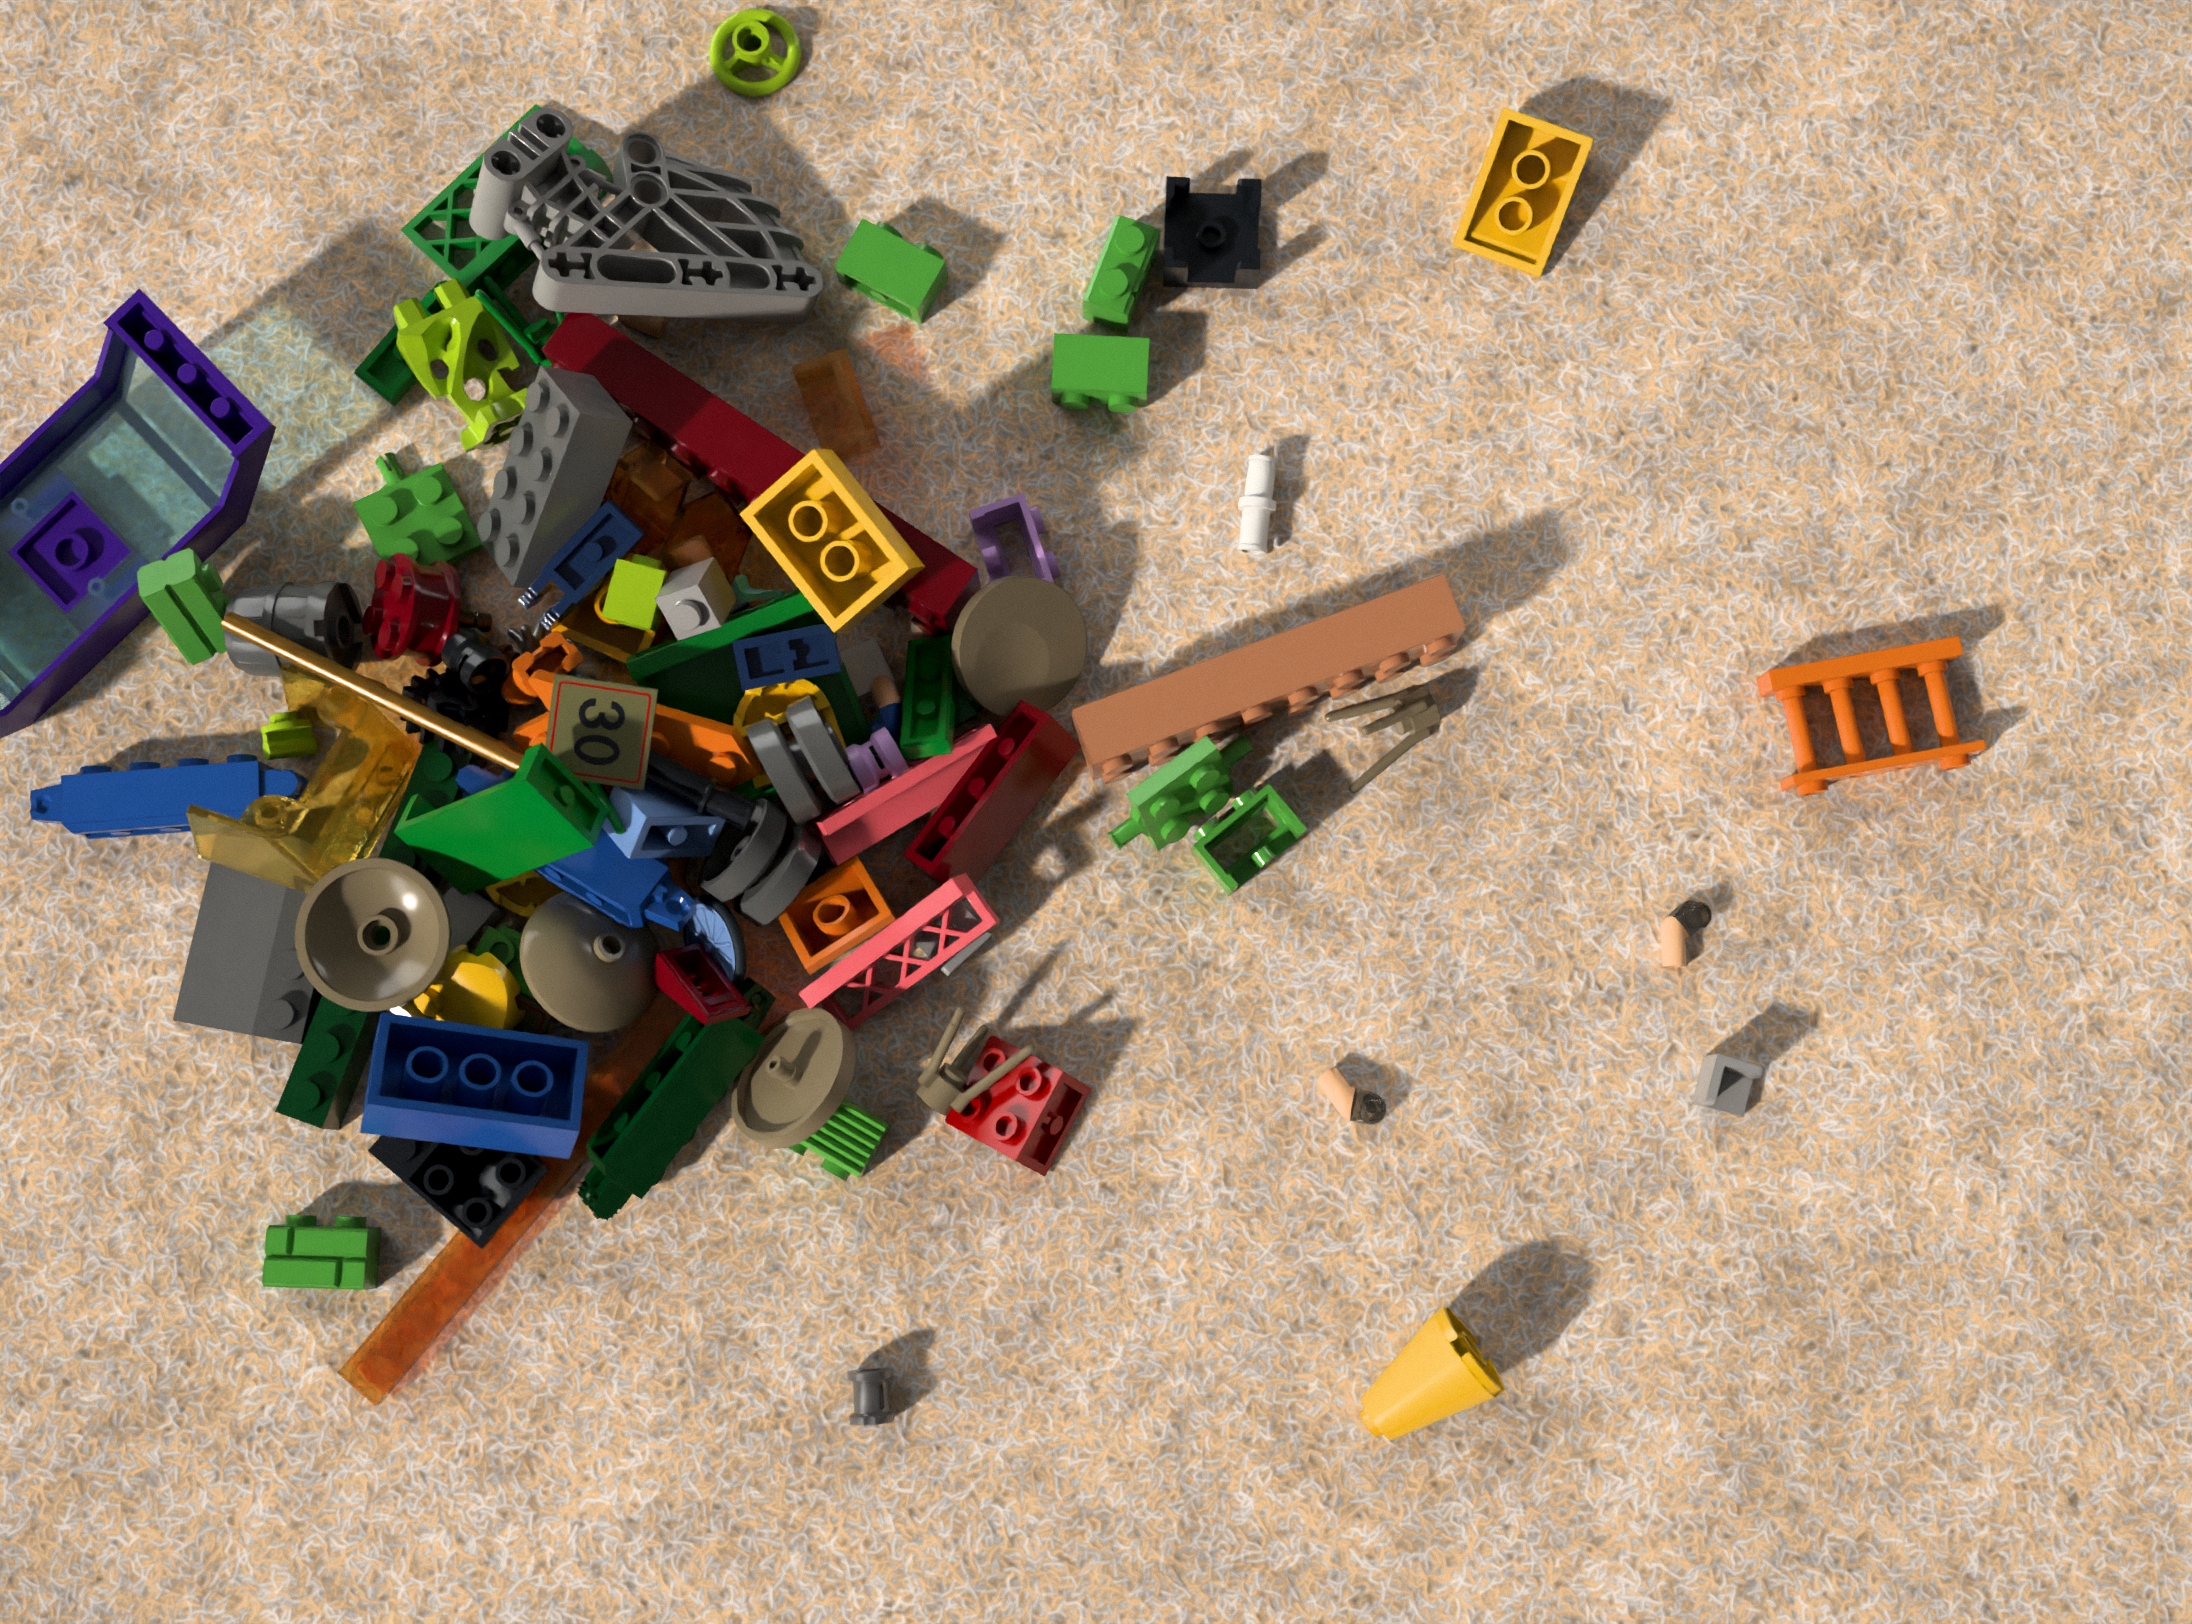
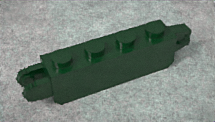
M747 977L738 990L751 1006L748 1015L705 1026L688 1012L586 1143L587 1156L594 1165L584 1177V1182H580L581 1186L578 1187L579 1191L577 1194L582 1198V1202L593 1211L596 1219L608 1220L610 1217L613 1218V1215L618 1214L617 1210L625 1205L632 1194L642 1199L649 1189L662 1179L666 1167L676 1154L692 1140L697 1127L710 1110L723 1100L728 1087L744 1066L750 1064L756 1057L758 1048L766 1039L758 1031V1028L776 999L758 982Z

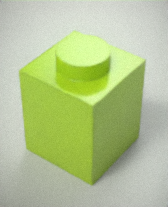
M632 554L630 562L617 558L601 616L611 622L657 634L662 611L655 601V597L669 577L666 571L660 570L662 562L638 554Z

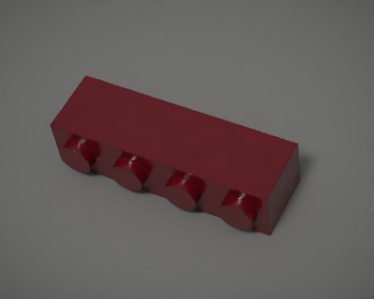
M1020 700L996 731L997 737L986 744L903 854L908 861L938 886H942L953 877L966 873L976 887L1081 747L1051 715Z

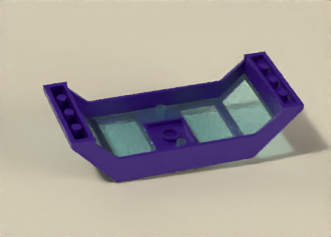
M138 289L103 322L108 327L94 375L0 464V739L31 726L151 613L139 596L137 571H139L140 567L160 559L165 561L168 556L187 548L193 549L201 562L204 563L246 522L276 427L141 289Z

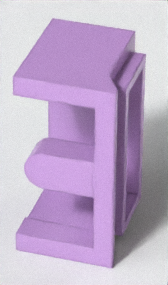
M1024 493L969 511L970 522L990 582L1002 577L1011 576L995 527L1018 520L1037 578L1054 584L1053 579L1061 577L1052 549L1044 552L1038 535L1045 533L1037 505L1028 507Z

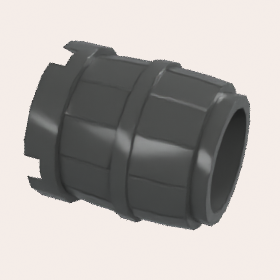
M324 581L316 585H300L292 582H281L275 585L250 587L233 595L227 604L225 615L232 611L354 672L360 664L363 642L353 643L354 624H362L363 615L358 597L351 585L347 583ZM223 629L225 647L229 659L236 668L243 670L245 673L254 676L280 677L284 680L317 676Z

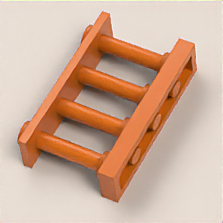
M1949 637L1772 669L1756 679L1760 697L1776 695L1777 703H1783L1799 773L1792 774L1780 782L1782 791L1797 789L1799 797L1826 792L1829 790L1827 783L1935 763H1940L1941 771L1971 765L1970 757L1987 749L1985 740L1961 744L1944 672L1949 670V663L1964 655L1960 637ZM1917 670L1919 677L1925 678L1941 748L1919 752L1913 751L1897 681L1902 679L1901 672ZM1870 678L1872 686H1877L1894 755L1866 761L1850 694V689L1854 688L1853 681ZM1823 687L1824 694H1830L1846 765L1819 770L1802 698L1807 696V689Z

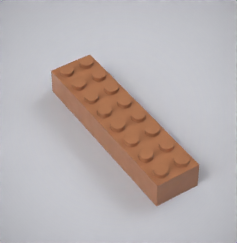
M1443 573L1072 709L1073 730L1078 743L1081 745L1080 748L1092 780L1103 777L1106 784L1113 783L1132 775L1131 767L1149 760L1151 767H1156L1170 762L1178 756L1176 750L1196 743L1205 735L1216 745L1224 740L1222 736L1224 732L1240 727L1243 734L1258 730L1269 724L1267 717L1284 710L1287 717L1304 713L1314 707L1313 700L1328 694L1331 695L1332 700L1345 698L1359 691L1358 684L1375 677L1377 683L1381 684L1402 676L1405 673L1403 667L1421 661L1423 667H1428L1442 662L1450 657L1448 651L1457 646L1456 642L1466 629L1446 576Z

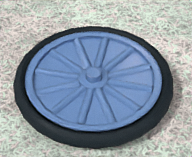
M702 894L694 898L697 910L683 927L685 946L701 942L706 953L711 955L729 980L739 990L745 979L747 969V955L740 927L730 909L722 901L712 895Z

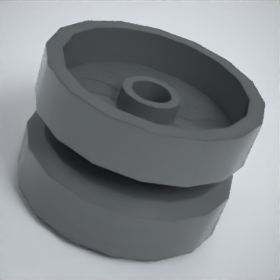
M809 695L786 707V719L795 736L794 739L789 741L777 720L769 716L746 728L748 737L767 775L798 826L821 815L822 802L812 784L819 780L830 800L839 805L861 793L857 781L848 766V763L851 761L830 722L823 720Z
M762 797L756 800L758 801L757 807L744 831L731 823L725 827L718 837L711 855L705 858L698 875V885L722 902L734 898L733 910L757 927L770 923L796 898L812 874L822 850L821 839L802 825L798 826L795 823L786 827V814Z

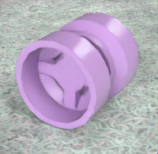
M885 727L873 732L870 740L862 745L852 744L845 748L851 761L848 763V766L865 794L877 788L882 778L888 775L897 776L909 769L896 743ZM871 749H874L876 755L878 756L880 762L884 767L883 769H880L876 759L870 751Z

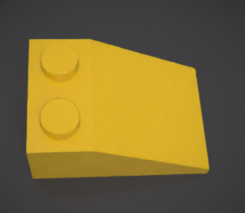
M1503 107L1452 246L1541 277L1595 139Z

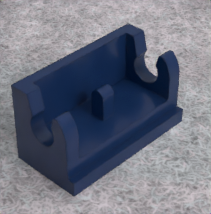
M827 623L732 641L742 691L841 672L842 657L837 646V632L834 633Z

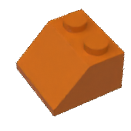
M857 854L801 889L789 906L777 916L809 975L815 973L898 919L880 887Z

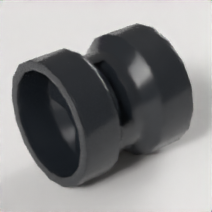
M467 627L454 633L445 642L441 651L443 663L452 673L460 675L463 685L475 695H487L502 686L509 676L511 668L509 660L500 650L492 647L487 636L475 627Z

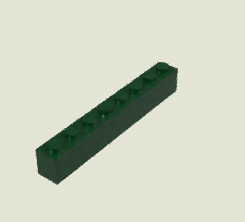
M431 741L423 745L378 858L398 861L413 867L425 875L437 888L441 875L394 833L395 828L411 796L420 794L434 809L462 799L460 795L462 790L458 789L455 781L459 772L458 769L460 770L468 764H475V766H480L481 769H484L486 762L467 751L464 754H459L456 747L448 745L445 751L440 752L437 748L438 743ZM385 926L381 927L376 933L377 942L380 945H385L389 942L391 937L389 929ZM322 995L275 1112L321 1129L340 1130L373 1048L381 1012L387 1013V1010L375 1012L357 1011L340 1006Z

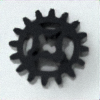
M446 666L445 673L439 674L432 668L427 669L426 679L414 675L411 677L410 686L403 687V696L464 726H471L497 740H500V733H506L510 704L501 695L502 686L487 695H475L463 685L460 675L452 673ZM399 716L400 720L407 721L405 731L408 734L420 732V744L424 745L435 741L438 743L437 748L440 752L445 751L448 745L455 746L459 754L465 753L466 748Z

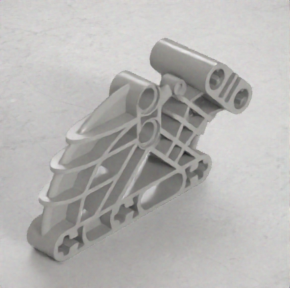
M540 108L519 123L518 131L513 128L509 131L507 139L502 137L485 152L470 211V226L477 235L489 240H502L510 234L518 235L526 248L534 251L540 262L534 279L532 293L535 300L548 310L556 312L798 324L807 320L823 288V279L820 272L814 266L806 263L800 253L804 247L803 238L798 233L785 229L778 220L780 209L776 203L751 194V182L741 175L709 168L699 162L665 152L661 142L649 133L638 131L625 136L614 165L613 184L606 181V176L587 168L586 162L581 156L576 154L567 156L573 134V126L570 119L556 109ZM602 190L615 195V199L606 207H603L597 199L598 193H601ZM538 234L545 237L544 246L548 247L547 250H544L541 246L542 239ZM643 238L659 252L629 249Z

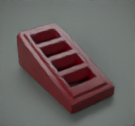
M701 942L657 953L651 978L663 992L705 1026L749 1014L751 1006L711 955L706 953Z

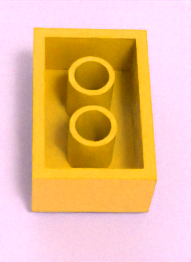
M832 449L811 450L740 513L748 526L834 633L853 629L925 567Z

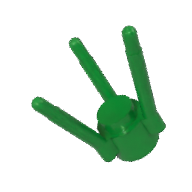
M489 275L484 276V284L507 314L483 290H476V298L528 352L535 364H538L539 367L541 365L551 367V363L541 349L566 317L565 313L553 311L556 324H551L547 318H542L530 325L493 278Z

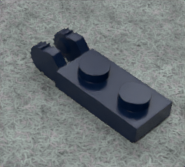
M612 499L607 500L540 569L543 573L525 590L518 600L519 603L526 610L537 605L552 588L553 584H555L565 595L545 613L544 618L540 622L548 631H551L573 611L576 605L580 606L614 571L616 559L625 560L648 534Z

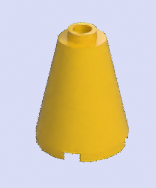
M1443 1306L1438 1311H1435L1361 1397L1364 1409L1359 1412L1360 1417L1375 1437L1378 1438L1383 1434L1387 1439L1394 1440L1494 1399L1505 1391L1504 1382L1490 1358L1487 1361L1484 1359L1480 1350L1475 1345L1479 1342L1451 1309H1445Z

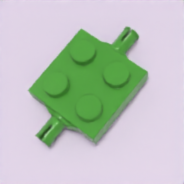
M385 453L392 471L389 470L382 456L375 460L387 484L379 491L352 503L381 560H388L396 553L411 555L417 564L429 566L434 561L441 560L450 562L456 568L463 559L485 549L477 537L478 534L441 462L416 474L404 476L394 453ZM461 589V596H463L464 591Z
M1206 735L1126 793L1131 804L1130 818L1107 833L1110 840L1118 850H1121L1123 846L1143 833L1158 851L1169 843L1181 840L1188 833L1190 827L1208 814L1211 815L1220 811L1228 803L1229 799L1236 794L1229 778L1230 767L1253 752L1250 743L1243 735H1240L1221 751H1218V748Z

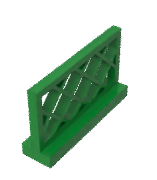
M535 104L499 139L502 137L507 139L509 131L513 128L518 131L519 123L541 107ZM572 136L567 154L581 156L585 160L587 168L606 176V181L613 184V174L605 161L594 150H588ZM484 152L408 222L401 231L451 279L458 278L471 297L475 295L476 290L481 289L494 300L496 298L483 282L484 276H491L504 291L538 257L533 250L526 248L518 235L510 234L502 240L484 239L479 235L470 238H456L457 221L469 220L471 208L458 209V197L465 190L476 189ZM602 190L601 193L599 192L597 197L598 201H600L608 192L605 190ZM432 221H446L445 239L426 241L419 233ZM538 234L542 239L541 246L544 250H547L548 247L544 246L545 237ZM476 249L475 258L459 272L454 267L455 250ZM439 251H444V257L439 253Z

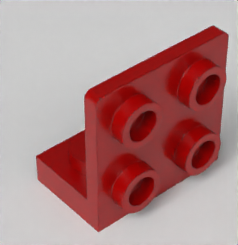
M990 1036L967 1077L968 1082L963 1087L965 1091L1021 1049L996 1036ZM1030 1055L1021 1064L971 1100L962 1113L952 1109L946 1116L945 1122L1014 1161L1046 1176L1092 1088L1066 1072Z

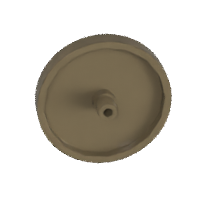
M1028 575L1002 577L981 588L962 609L954 627L951 643L954 672L965 693L979 706L993 713L1008 717L1020 700L1046 712L1063 700L1076 684L1086 658L1087 634L1078 606L1059 586Z
M820 1008L798 1009L772 1023L762 1033L766 1039L758 1048L756 1057L750 1064L744 1066L734 1080L731 1095V1110L734 1121L743 1134L764 1147L773 1149L786 1148L809 1138L831 1118L848 1091L856 1063V1046L853 1035L842 1021Z

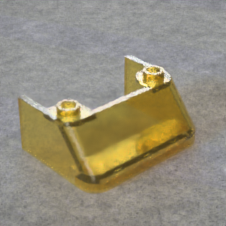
M283 662L279 670L288 712L298 711L300 719H310L311 724L339 732V735L300 798L296 801L280 795L262 796L250 803L239 820L193 804L189 806L186 814L199 858L308 894L311 888L329 871L347 862L369 857L401 802L420 753L415 740L380 706L299 666Z

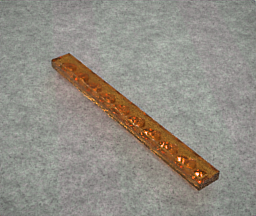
M662 991L656 997L651 1008L633 1024L585 1081L580 1132L570 1158L537 1155L551 1170L487 1246L481 1249L458 1230L337 1372L374 1406L381 1404L589 1159L586 1143L688 1014L686 1009Z

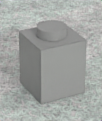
M715 557L672 571L655 597V601L678 641L721 627L737 600Z

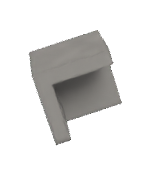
M451 886L442 896L451 919L452 940L450 950L458 945L466 944L468 946L485 925L495 928L507 914L478 890L463 896Z
M961 902L953 906L952 928L970 931L980 923ZM940 918V919L935 923V925H940V926H941V925H942V918ZM926 931L917 940L918 946L930 959L938 954L940 933ZM988 931L938 968L949 978L992 938L991 934ZM949 935L948 946L960 937Z
M1719 1053L1704 1056L1692 1104L1735 1117H1744L1753 1079L1762 1078L1765 1067Z

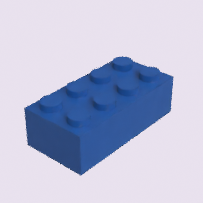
M381 1012L373 1045L360 1133L569 1159L580 1132L589 1041Z

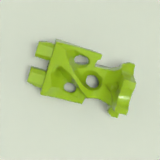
M458 278L442 283L434 289L433 294L442 311L429 317L417 297L396 304L393 314L399 329L396 341L398 351L422 386L435 400L448 398L461 412L468 428L460 431V441L465 452L475 449L487 450L509 441L513 429L519 425L526 406L525 399L528 389L526 387L518 392L513 391L499 374V372L505 370L513 372L519 369L520 365L495 317L475 295L471 297ZM480 340H487L493 344L498 353L496 359L493 361L486 359L479 352L477 343ZM441 360L448 366L449 375L445 379L439 380L433 375L431 369L433 361ZM476 379L484 387L485 394L481 400H472L466 394L465 386L467 381Z

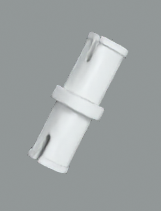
M1250 455L1247 458L1248 468L1245 493L1243 497L1239 498L1238 509L1242 511L1239 543L1236 551L1262 556L1266 555L1268 550L1267 540L1270 514L1276 512L1277 502L1272 500L1278 459L1267 455Z

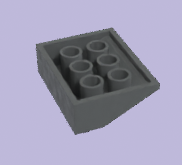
M219 829L173 1021L303 1044L322 994L307 979L298 961L295 948L297 916L308 892L324 875L342 864L362 859L363 856L343 847L299 839Z

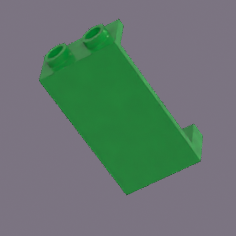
M540 743L526 750L513 779L438 809H434L420 794L411 796L394 833L464 896L594 847L609 809L543 743Z

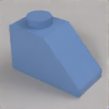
M645 782L644 790L619 786L613 787L609 800L623 823L625 832L622 835L617 834L607 817L602 828L628 859L709 857L725 820L705 810L700 814L697 812L698 806L649 782Z

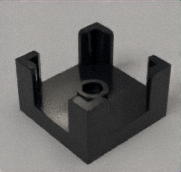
M1166 177L1163 287L1257 289L1260 273L1258 233L1262 179H1238L1236 194L1189 193L1190 178Z

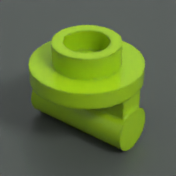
M298 711L269 716L270 724L260 728L263 737V755L266 760L317 754L318 745L315 736H313L311 720L300 719Z

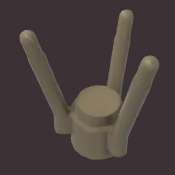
M1420 688L1410 694L1405 689L1390 697L1343 708L1325 715V721L1333 722L1390 708L1389 715L1363 726L1361 729L1362 734L1369 735L1393 724L1402 735L1407 732L1410 734L1349 786L1351 793L1358 792L1412 746L1430 737L1428 727L1440 722V713L1436 702L1427 689Z
M959 1006L949 1022L928 1067L917 1079L921 1085L916 1090V1093L929 1107L944 1116H947L952 1109L962 1113L971 1100L1035 1052V1047L1032 1044L1025 1046L965 1091L963 1087L968 1080L960 1070L987 1034L988 1027L981 1025L951 1065L944 1063L940 1068L966 1013L965 1007Z

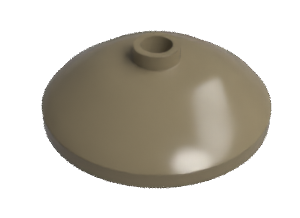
M384 858L357 859L329 871L308 892L300 907L295 926V948L298 961L313 987L327 999L340 1006L366 1012L398 1008L422 995L435 982L443 970L452 940L449 911L435 885L413 867ZM385 926L389 929L391 937L387 944L380 945L376 940V933L381 927Z
M565 891L551 897L538 907L524 927L520 942V963L526 984L537 1002L551 1016L569 1027L590 1033H608L621 1030L640 1019L651 1008L660 991V988L651 978L656 956L660 950L656 938L647 923L642 928L629 930ZM602 943L610 948L612 954L604 950Z

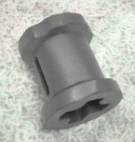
M871 1368L848 1371V1380L853 1382L854 1413L850 1415V1424L876 1425L893 1422L894 1412L889 1410L888 1379L893 1377V1369Z

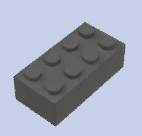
M543 365L539 368L535 382L531 383L528 387L525 399L526 406L519 425L513 429L510 435V449L503 468L495 476L494 492L487 511L479 519L477 535L511 585L526 589L543 573L540 569L600 508L633 424L593 375ZM555 584L549 590L550 592L563 593Z

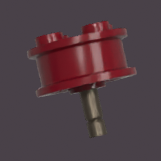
M396 553L388 560H380L377 564L374 575L375 589L372 603L365 610L362 629L365 635H370L374 652L380 659L394 661L403 655L414 657L415 661L421 666L435 667L442 662L441 651L443 646L456 633L457 628L475 627L485 633L490 631L492 625L491 614L476 611L473 613L471 610L461 609L460 580L455 567L450 562L437 560L428 566L417 564L416 560L409 554Z

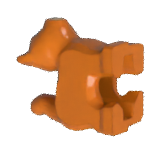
M559 631L551 632L540 640L541 646L532 654L526 651L512 662L509 676L501 688L503 699L510 705L530 706L537 702H542L528 682V679L533 672L539 669L554 674H568L584 660L573 643L569 644Z

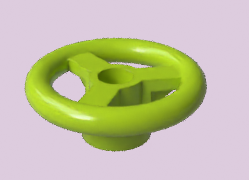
M746 9L726 18L715 30L709 47L710 65L717 79L729 90L750 97L769 95L783 88L794 77L801 59V44L795 29L781 15L765 9ZM762 24L769 25L781 33L787 45V58L773 52L769 32ZM733 32L732 42L736 53L732 58L724 62V44ZM751 46H760L756 51H748ZM764 65L778 72L772 78L761 82H747L734 76L748 66L760 67Z

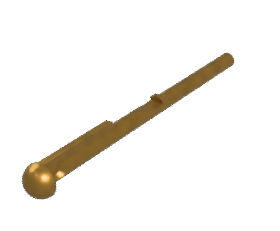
M232 611L225 615L221 625L222 629L512 772H517L525 754L524 752L471 726H464L387 688L386 684L378 680L367 678Z

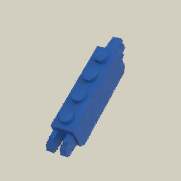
M251 754L227 756V763L209 764V760L204 758H184L178 760V767L160 768V763L134 762L129 764V770L112 772L111 767L94 765L81 767L80 774L62 775L61 784L32 790L30 794V814L32 820L43 823L62 824L71 833L86 836L90 840L266 826L275 816V806L305 803L306 799L309 800L308 797L313 788L310 787L309 779L292 770H274V768L260 762L256 755Z
M468 764L466 767L458 769L459 772L455 781L458 789L462 790L460 795L463 799L513 779L515 774L505 769L497 777L486 769H481L480 766ZM601 828L594 847L532 870L629 930L642 928L649 920H652L680 932L697 910L696 901L672 882L669 865L664 858L628 859L603 828Z

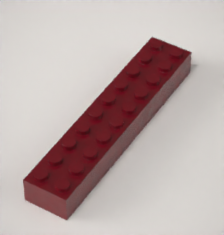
M569 312L541 349L551 363V367L593 375L633 422L632 428L639 433L637 439L657 454H661L666 449L678 459L676 465L696 480H700L705 475L717 485L714 490L735 506H738L741 501L750 505L806 456L592 313ZM873 500L925 565L921 571L882 604L894 611L899 605L914 616L911 619L912 623L932 637H935L938 632L944 635L953 634L962 609L971 597L981 589L978 569Z

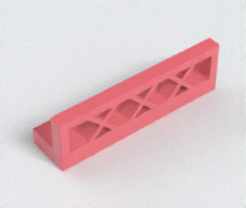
M989 723L972 727L953 738L952 754L919 758L907 765L909 769L897 776H888L880 781L877 788L866 794L863 791L811 821L810 825L817 837L821 839V844L833 865L838 866L941 805L986 744L997 737L992 725Z
M963 873L948 880L800 991L799 995L809 1009L822 1004L827 1012L842 1021L852 1031L999 923L1000 920L968 875ZM965 897L983 920L970 931L951 927L953 906ZM943 915L941 926L931 924L933 921H935L937 918ZM921 930L940 933L938 954L932 959L912 956L915 935ZM949 935L960 937L948 946ZM905 943L903 954L893 952ZM882 959L902 962L900 983L894 987L875 984L877 964ZM911 964L922 965L910 974ZM867 971L866 982L856 980ZM845 987L864 990L862 1011L851 1019L834 997L835 994ZM874 992L883 993L881 997L873 1002Z

